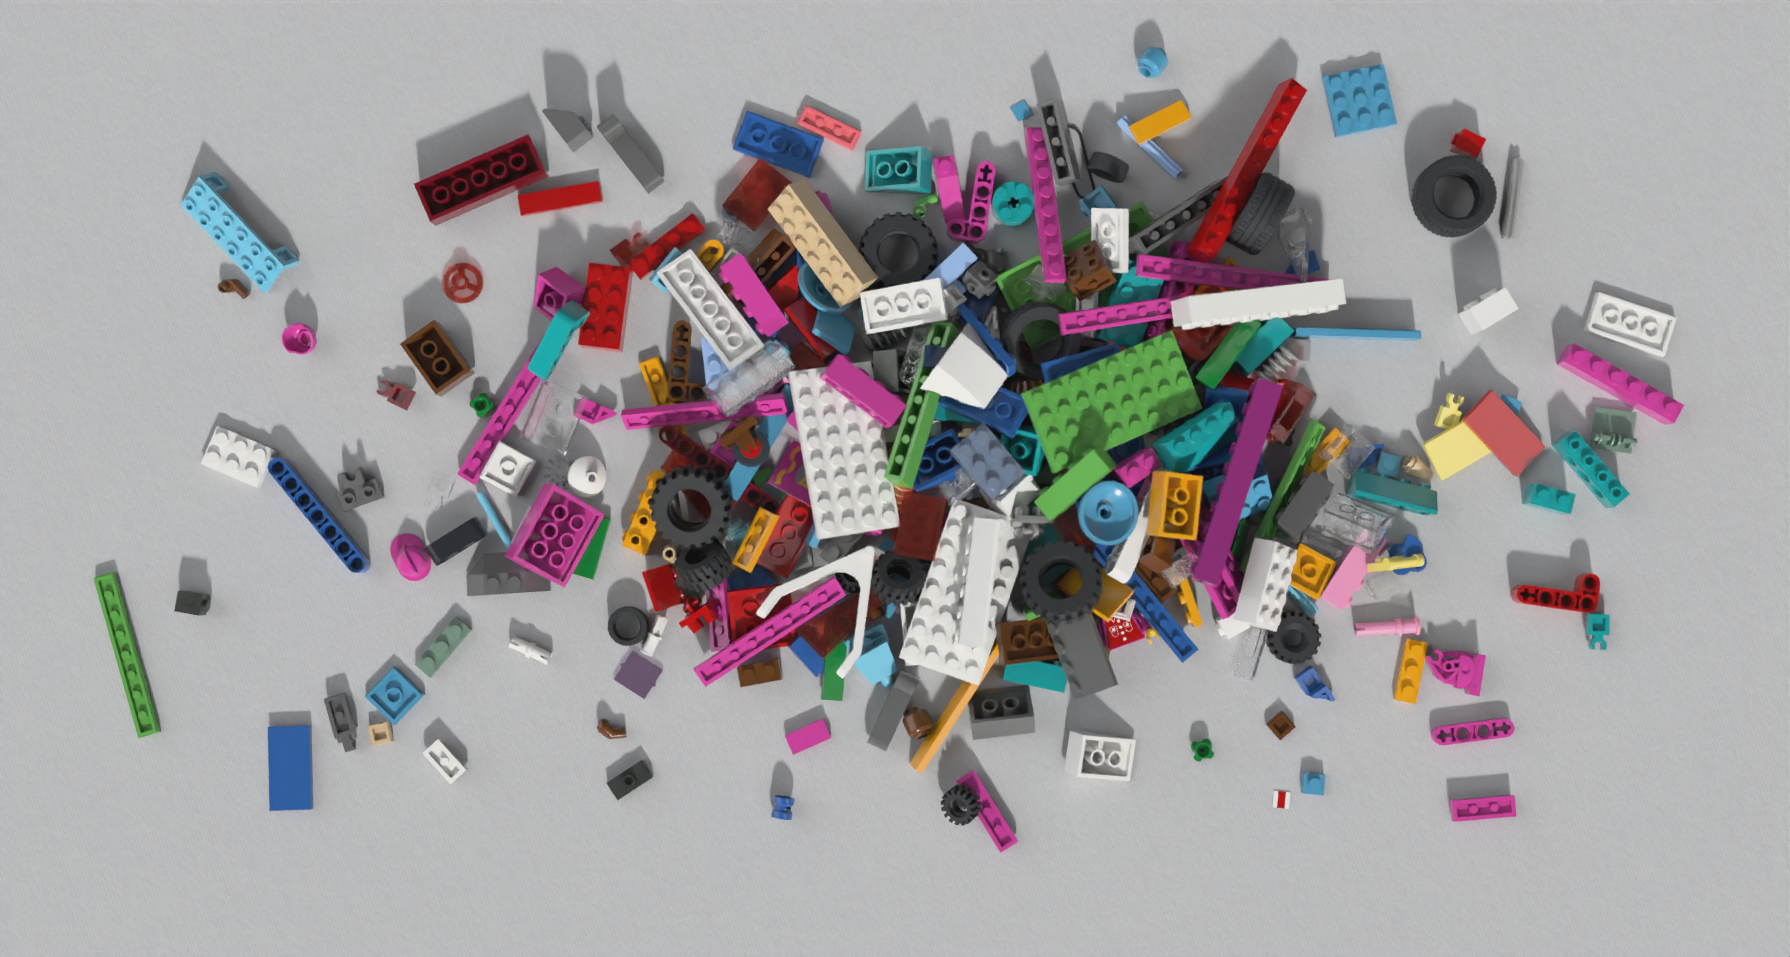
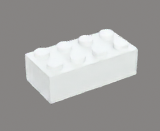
M1254 538L1234 620L1277 632L1281 622L1282 609L1286 602L1288 585L1291 583L1293 566L1297 560V550L1275 541Z

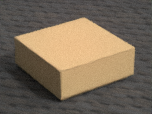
M390 721L368 725L372 746L394 741Z

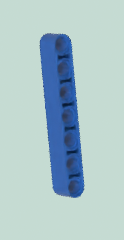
M281 458L272 459L268 463V471L345 566L354 573L368 571L371 566L369 557L291 462ZM281 462L284 465V469L281 473H278L276 467ZM295 478L297 485L294 489H291L289 483ZM306 494L310 497V502L307 505L303 503V497ZM319 510L323 512V518L320 521L316 519V513ZM332 526L336 528V535L334 537L329 535V529ZM345 542L350 546L347 553L342 551V545ZM358 558L363 561L360 569H357L355 566V561Z

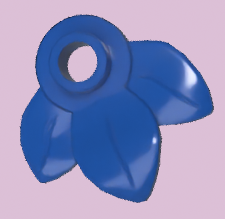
M1407 534L1404 544H1392L1387 547L1390 557L1404 555L1406 558L1412 557L1414 554H1422L1425 560L1423 566L1391 570L1393 573L1406 575L1410 571L1420 572L1426 567L1427 559L1421 553L1422 545L1416 537Z

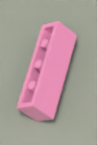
M1367 526L1361 527L1333 570L1320 598L1338 610L1347 608L1353 600L1351 596L1354 591H1358L1364 583L1363 577L1366 573H1370L1367 572V564L1374 563L1376 557L1384 553L1387 548L1385 544L1388 540Z

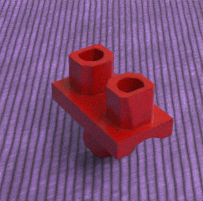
M691 596L686 598L683 611L690 613L679 622V625L682 628L687 625L693 633H696L705 626L700 620V616H703L708 624L713 622L719 616L714 608V605L717 603L716 600L712 598L702 606H699L702 603L700 598L695 599Z

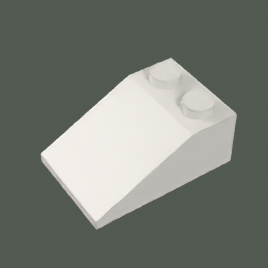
M1070 731L1064 772L1083 778L1130 781L1136 740L1090 732Z

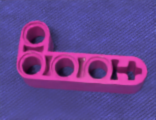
M984 161L978 165L969 221L953 219L947 225L946 234L953 241H968L972 244H978L984 240L995 178V166L991 162ZM984 168H987L989 172L986 182H982ZM984 188L988 191V195L980 197L977 194V190ZM981 208L984 210L985 215L983 217H976L974 210ZM957 225L962 231L960 234L955 235L951 233L950 228ZM972 229H979L982 235L978 238L973 237L970 233Z

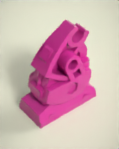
M1434 649L1432 652L1436 653V660L1433 661L1429 655L1425 657L1432 675L1441 683L1453 685L1454 688H1464L1465 694L1480 697L1486 655H1471L1464 651L1453 650L1442 653L1440 650Z

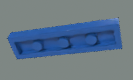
M964 304L957 308L958 320L964 327L968 322L1008 377L1016 373V359L1011 353H1007L1003 349V345L998 338H993L989 328L984 323L981 324L978 321L976 313L972 309H968Z

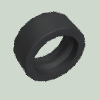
M1093 152L1087 168L1091 173L1102 179L1114 183H1122L1129 170V165L1113 155Z
M625 606L611 614L608 620V632L616 643L622 646H632L640 643L645 638L649 623L646 615L640 609ZM624 614H632L639 619L640 631L633 638L621 637L616 630V622Z

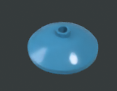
M807 262L803 264L798 273V283L802 294L811 305L831 314L842 313L851 306L852 303L840 308Z
M1103 481L1093 485L1085 492L1080 501L1078 510L1080 526L1086 536L1098 544L1115 545L1124 541L1134 531L1138 521V504L1133 493L1123 484L1114 481ZM1101 509L1104 510L1103 516L1100 515Z

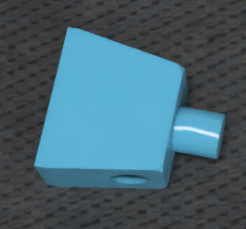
M883 634L862 646V653L854 665L872 685L881 681L883 686L888 688L895 683L892 674L897 671V667Z

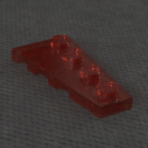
M871 587L866 619L884 603L883 600L878 599V594L875 595ZM860 591L794 629L823 660L856 629Z

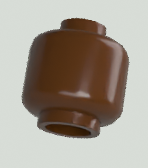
M914 707L906 711L907 715L903 718L902 722L909 737L919 740L931 734L933 722L927 710Z

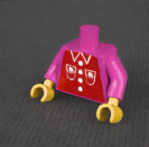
M1133 610L1130 621L1112 617L1107 622L1100 617V621L1096 624L1109 659L1111 650L1147 638L1148 643L1152 644L1151 636H1156L1158 640L1160 639L1158 632L1136 610Z

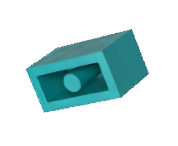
M1537 483L1528 484L1523 505L1560 515H1569L1572 512L1576 494Z

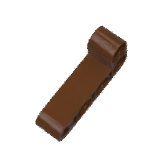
M684 320L677 321L672 328L666 389L668 400L678 404L702 402L707 397L705 386L697 383H687L692 328L690 323ZM680 327H683V331H685L682 341H678L680 332L677 330ZM676 347L683 348L685 355H676L674 349ZM673 368H681L683 370V376H675L673 374ZM679 388L682 395L674 397L671 394V389ZM692 391H701L702 398L695 399L692 396Z

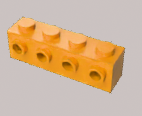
M657 469L649 473L646 480L648 487L645 492H641L638 498L639 508L637 511H633L629 520L632 522L630 529L624 531L621 539L624 542L623 547L648 556L658 533L654 527L656 521L651 520L650 514L652 510L650 509V502L654 489L666 473Z

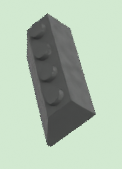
M1086 613L1084 619L1080 621L1078 619L1072 620V624L1061 622L1059 625L1054 624L1052 620L1046 622L1048 632L1053 640L1055 651L1059 656L1074 699L1118 685L1092 613Z

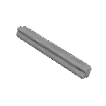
M1514 158L1511 161L1501 238L1511 240L1514 237L1524 160Z

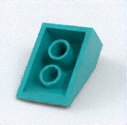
M923 146L866 151L865 192L931 193L933 152Z

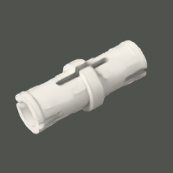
M516 635L512 638V643L509 644L510 648L524 653L525 657H532L546 665L553 654L536 646V643H529Z

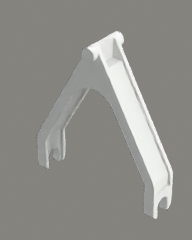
M867 546L864 549L776 587L756 614L765 619L782 596L834 573L842 572L853 576L858 581L861 590L853 650L836 672L841 678H844L862 653L875 556L874 548Z

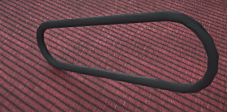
M1069 125L1068 127L1074 129L1079 135L1086 165L1088 166L1089 161L1082 134L1079 129ZM1088 170L1093 192L1095 184L1092 173ZM1072 183L1076 195L1080 199L1085 198L1079 194L1076 184Z

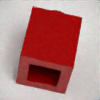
M1464 128L1453 135L1450 144H1452L1450 151L1457 155L1476 159L1482 150L1486 138Z

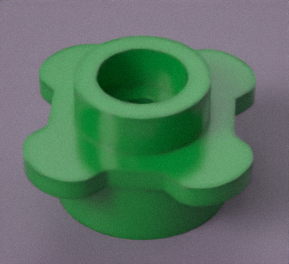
M481 393L479 397L470 401V407L476 411V415L480 418L484 417L486 412L494 410L495 407L494 403L489 401L486 393Z
M1204 738L1203 741L1191 743V749H1193L1195 754V761L1200 762L1202 759H1211L1214 756L1209 739Z

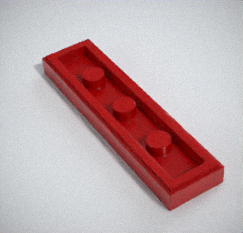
M599 181L517 195L520 215L522 217L603 202Z

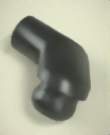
M968 241L964 243L978 258L977 262H984L987 259L988 255L984 249L975 248Z

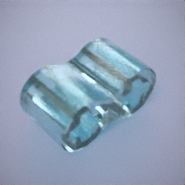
M740 514L730 519L727 527L724 529L736 552L748 531V527Z

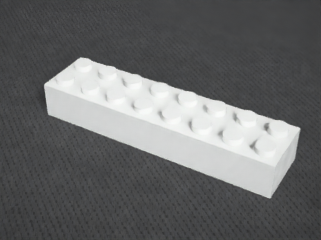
M1343 279L1188 296L1172 301L1171 308L1174 327L1182 326V330H1187L1200 326L1203 328L1217 324L1228 325L1234 322L1245 323L1258 319L1262 321L1275 317L1286 318L1292 315L1303 316L1310 313H1326L1339 310L1338 306L1346 304Z

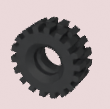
M1293 611L1281 613V622L1277 632L1268 630V634L1266 633L1265 636L1268 640L1266 644L1270 648V653L1275 655V658L1290 664H1302L1306 660L1312 659V655L1318 652L1317 647L1321 646L1319 638L1322 637L1318 631L1320 629L1318 624H1315V620L1308 617L1305 613ZM1291 629L1297 630L1301 635L1300 642L1295 646L1287 644L1285 640L1286 633Z

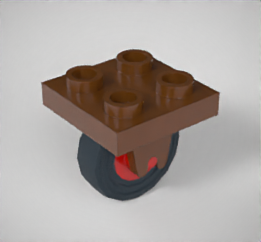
M746 415L737 422L738 426L734 430H726L720 436L722 439L718 442L726 451L732 448L735 459L741 465L757 467L768 458L770 443L763 433L755 430L760 426L752 415L748 418Z

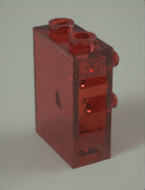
M1283 378L1277 381L1278 384L1283 385L1266 437L1272 443L1276 441L1285 443L1316 395L1302 383Z

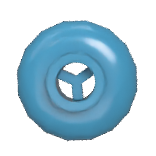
M1148 47L1138 59V70L1146 78H1156L1166 68L1168 58L1162 48Z

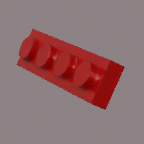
M692 213L627 264L638 278L642 280L661 265L674 247L680 251L706 231V229Z

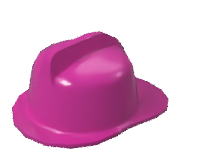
M404 533L398 535L393 540L390 553L400 574L409 581H418L425 578L431 570V561L420 539L413 534Z

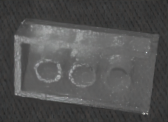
M768 340L759 351L733 369L726 370L702 388L703 391L726 416L736 414L742 405L746 402L754 401L760 392L772 388L775 381L787 377L788 373L795 368L782 346Z

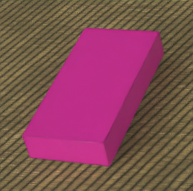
M820 719L785 735V738L794 755L830 739L831 735L824 719Z

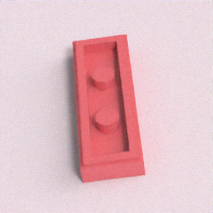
M807 105L797 122V125L851 151L854 150L862 131Z

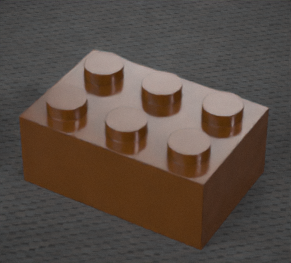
M436 320L431 321L400 343L433 392L440 397L475 373L442 325Z

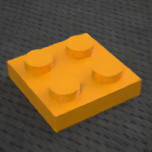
M1299 543L1295 549L1297 550V560L1293 566L1291 583L1289 585L1315 600H1319L1337 562Z

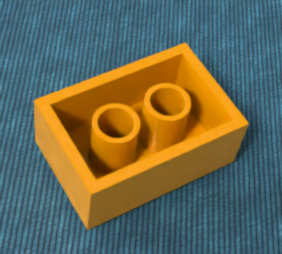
M1153 471L1146 535L1196 540L1203 476Z

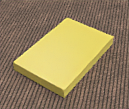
M1463 421L1422 443L1440 480H1444L1491 452Z

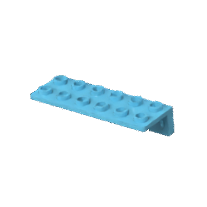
M216 172L199 176L181 203V206L264 293L268 292L281 272L296 266L300 260L287 246L272 250L219 195L225 193L229 185Z

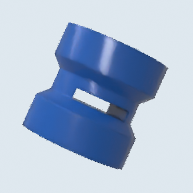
M774 795L773 802L775 807L772 810L771 817L791 820V807L794 805L795 798Z

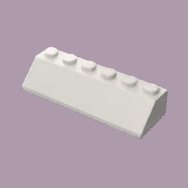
M974 517L973 522H969L968 534L972 536L971 543L966 544L965 555L969 556L968 564H964L963 576L966 577V584L961 585L960 598H964L963 606L958 608L957 619H961L960 628L956 627L955 640H959L958 645L985 649L1001 520Z

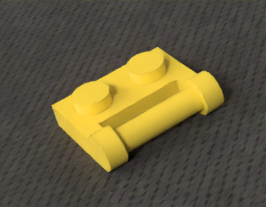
M1414 554L1412 557L1406 558L1404 555L1377 558L1375 563L1367 564V572L1420 567L1424 565L1425 560L1422 554Z

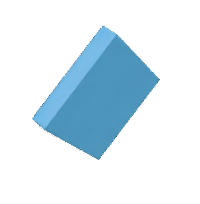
M818 309L812 333L846 355L850 351L856 324L840 313L831 314Z
M393 666L365 697L393 725H396L425 694L396 666Z

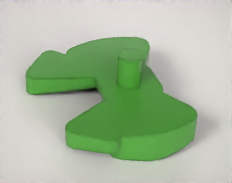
M768 466L762 471L757 469L752 478L757 487L766 483L768 475H772V467Z

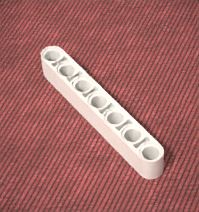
M1157 453L1156 456L1162 467H1160L1156 471L1166 472L1165 467ZM1153 473L1145 478L1136 498L1138 521L1134 531L1127 539L1115 544L1104 568L1105 574L1121 583H1126L1132 576L1150 536L1146 535Z

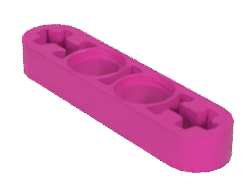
M1496 718L1442 725L1432 730L1431 738L1434 743L1439 745L1505 738L1513 734L1514 724L1509 719ZM1503 722L1505 725H1508V729H1505L1504 733L1501 730H1494L1493 726L1500 727ZM1482 724L1488 727V733L1485 736L1478 734V727ZM1461 727L1467 729V736L1463 739L1457 736V731ZM1442 730L1443 733H1451L1452 737H1443V741H1441V739L1437 738V735Z

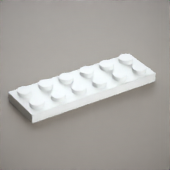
M691 249L657 271L659 278L729 370L764 347L761 340Z

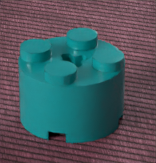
M1004 183L996 190L993 196L991 208L995 219L1008 227H1017L1024 224L1030 217L1034 207L1033 194L1024 183ZM1010 201L1017 203L1015 208H1012V205H1008Z

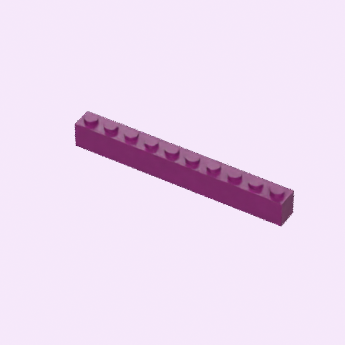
M1258 378L1256 383H1251L1248 392L1251 398L1249 403L1245 402L1241 413L1245 415L1243 423L1239 422L1235 434H1238L1236 442L1232 441L1229 449V454H1232L1230 462H1225L1222 471L1225 477L1223 482L1219 481L1215 492L1219 496L1217 502L1213 501L1209 513L1212 514L1210 522L1206 521L1202 533L1206 535L1203 542L1199 541L1196 550L1199 556L1197 562H1192L1189 571L1190 574H1193L1191 578L1193 581L1214 588L1219 584L1283 385Z

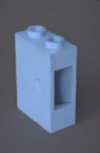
M962 243L924 280L942 278L943 289L955 284L963 294L967 288L959 280H963L967 270L976 264L978 258Z

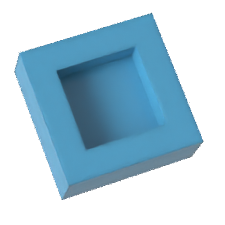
M1303 772L1301 793L1324 796L1326 775Z

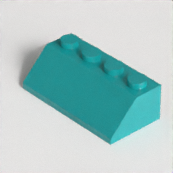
M1216 402L1154 442V447L1166 472L1183 474L1235 440V431L1239 420L1230 402Z
M1358 468V471H1351L1346 496L1423 516L1437 515V491L1431 490L1432 486L1420 483L1419 486L1411 485L1410 480L1402 478L1395 481L1391 479L1390 475L1379 473L1378 476L1372 475L1370 470Z

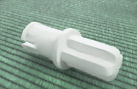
M662 615L656 616L650 632L646 633L648 636L640 652L653 657V653L659 640H662L661 635L668 622L666 617Z

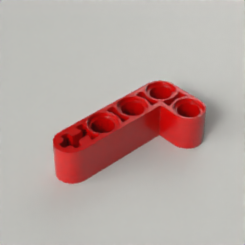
M1592 573L1580 574L1575 579L1573 592L1531 585H1516L1511 589L1510 596L1514 602L1519 604L1591 613L1595 611L1598 605L1600 579ZM1587 577L1591 581L1589 588H1586L1584 585ZM1520 592L1532 593L1531 597L1520 596ZM1542 592H1545L1547 595L1544 603L1540 600ZM1563 595L1567 597V604L1565 606L1561 603ZM1584 598L1588 601V606L1585 609L1581 604Z

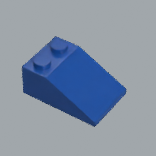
M953 428L927 441L913 484L916 492L949 483L967 475L966 471L950 454L951 449L961 442Z

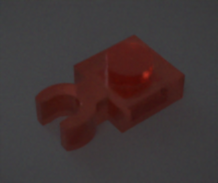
M636 233L630 243L625 238L610 249V252L622 267H625L629 261L638 255L636 250L645 249L649 245L647 241L643 244L637 243V240L642 237L641 233Z

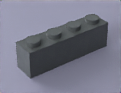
M1054 98L1037 103V110L1055 184L1064 186L1082 181L1062 100Z

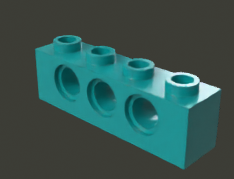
M1576 430L1566 432L1552 444L1555 450L1605 508H1614L1630 495Z

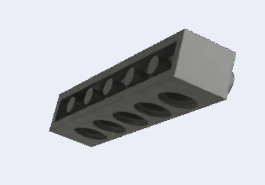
M1228 176L1214 181L1128 237V250L1131 256L1136 258L1137 255L1147 254L1207 215Z

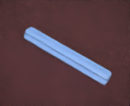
M1124 115L1118 120L1117 125L1136 142L1129 130V126L1134 123ZM1152 140L1139 145L1172 177L1176 178L1183 169Z

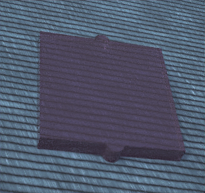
M632 650L625 663L621 664V669L614 680L645 699L651 688L656 686L655 682L663 669Z

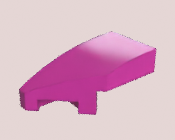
M582 397L574 416L595 424L616 416L617 412Z

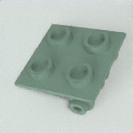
M1595 406L1590 447L1631 454L1632 446L1636 447L1637 439L1633 437L1637 413Z

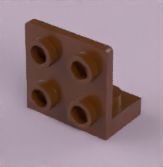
M1096 240L1064 256L1066 280L1069 288L1079 301L1117 282L1115 276L1106 265Z

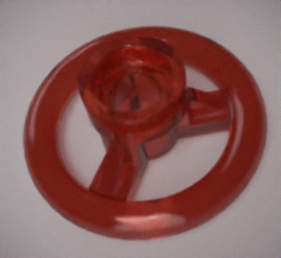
M454 264L446 270L443 276V291L453 302L461 304L472 302L480 295L483 289V277L480 271L472 264ZM465 269L474 273L477 279V286L469 282V278L465 275ZM458 270V273L452 277L453 286L449 288V278L454 271ZM464 279V285L460 286L459 281ZM466 288L474 291L468 297H457L454 295L458 290H465Z

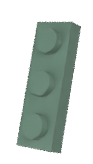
M457 616L454 617L414 665L428 677L432 678L470 634L472 629Z

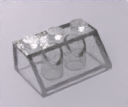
M542 381L520 438L565 455L588 397L551 382Z
M1338 493L1319 509L1315 531L1327 537L1337 539L1344 544L1354 546L1363 552L1372 554L1382 545L1395 515Z

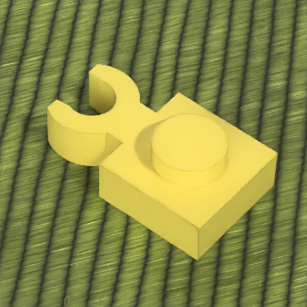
M1450 392L1447 394V405L1440 406L1434 422L1435 426L1448 429L1459 423L1462 411L1458 410V407L1464 403L1463 396L1458 395L1457 400L1453 402L1454 394Z

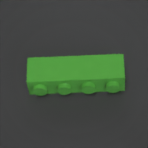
M1101 446L1095 449L1090 447L1082 454L1084 458L1080 462L1074 461L1067 467L1069 471L1065 475L1061 473L1053 479L1054 485L1050 488L1046 486L1038 493L1040 497L1034 502L1049 521L1059 517L1081 498L1090 487L1097 484L1117 466Z

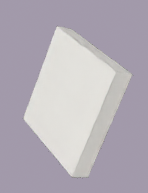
M499 440L479 477L517 497L537 460Z

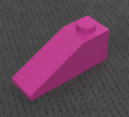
M954 156L934 158L933 169L944 222L946 224L953 219L965 220Z

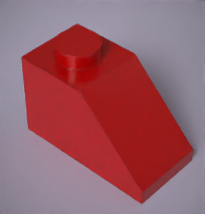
M795 263L766 288L782 312L785 308L795 303V300L798 298L799 268Z

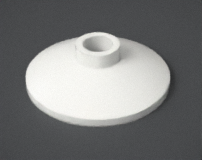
M592 456L578 458L573 462L568 472V484L571 490L580 497L588 498L597 495L603 489L606 482L604 465L599 459ZM590 474H592V479H591V481H589V475H590Z

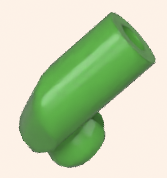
M934 192L916 200L913 209V215L916 218H925L928 205L938 202Z

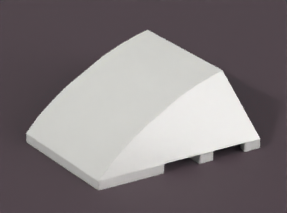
M968 322L921 386V389H928L939 393V395L948 396L984 410L1008 375Z

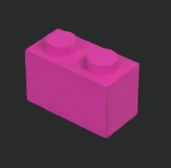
M1152 448L1139 449L1116 464L1117 466L1109 473L1114 482L1121 483L1130 488L1162 466Z

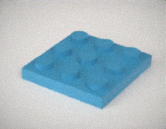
M1384 64L1322 77L1335 138L1397 124Z

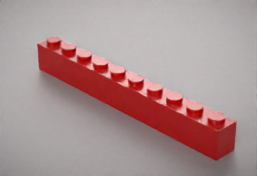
M1293 78L1278 84L1186 252L1199 262L1205 263L1215 260L1307 92V89Z

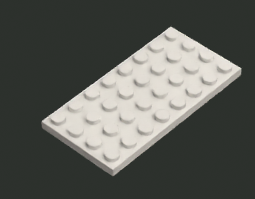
M871 361L852 363L858 369L862 368L868 372L869 377L874 380ZM827 367L789 372L788 376L817 540L899 527L900 521L893 484L884 478L889 460L882 425L820 379Z
M954 498L899 658L979 686L996 637L995 623H1001L1029 542L1027 534L1022 533L1024 527H1010L1011 518ZM974 517L1001 520L985 649L958 645L959 640H955L956 627L960 628L961 619H957L958 608L963 606L964 598H960L961 585L966 584V577L963 576L964 564H968L969 556L965 555L966 544L971 543L972 536L968 534L969 522H973Z

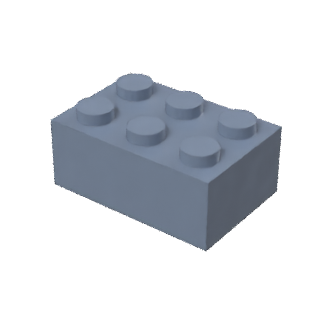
M984 423L950 451V454L990 501L1025 473Z

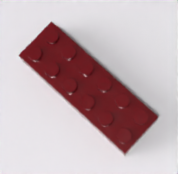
M527 134L416 182L414 186L429 221L437 226L549 177L533 139Z

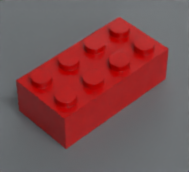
M589 262L583 308L589 311L590 314L580 327L578 340L580 347L623 353L633 270L630 267Z

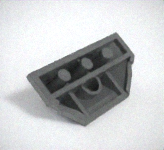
M506 552L484 553L466 575L467 596L551 591L550 580L504 556Z

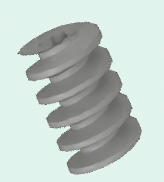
M1279 345L1281 353L1273 351L1275 358L1267 357L1269 364L1267 365L1262 362L1263 370L1261 371L1256 368L1255 371L1258 378L1278 384L1276 377L1282 380L1284 378L1282 372L1288 374L1290 372L1288 366L1294 368L1296 366L1294 360L1300 362L1301 359L1289 347Z

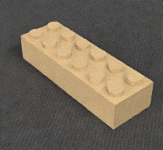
M805 179L789 184L768 208L769 212L840 308L856 301L860 297V293L865 292L878 278Z

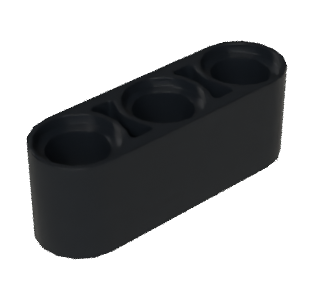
M474 517L432 542L425 549L434 564L438 566L483 539L488 534L478 518Z

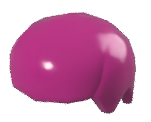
M302 323L291 324L284 329L281 336L282 344L289 353L308 354V352L314 350L317 343L316 332L309 325Z

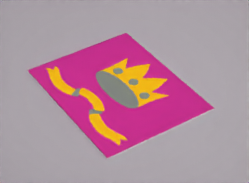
M793 440L768 483L811 506L801 444Z

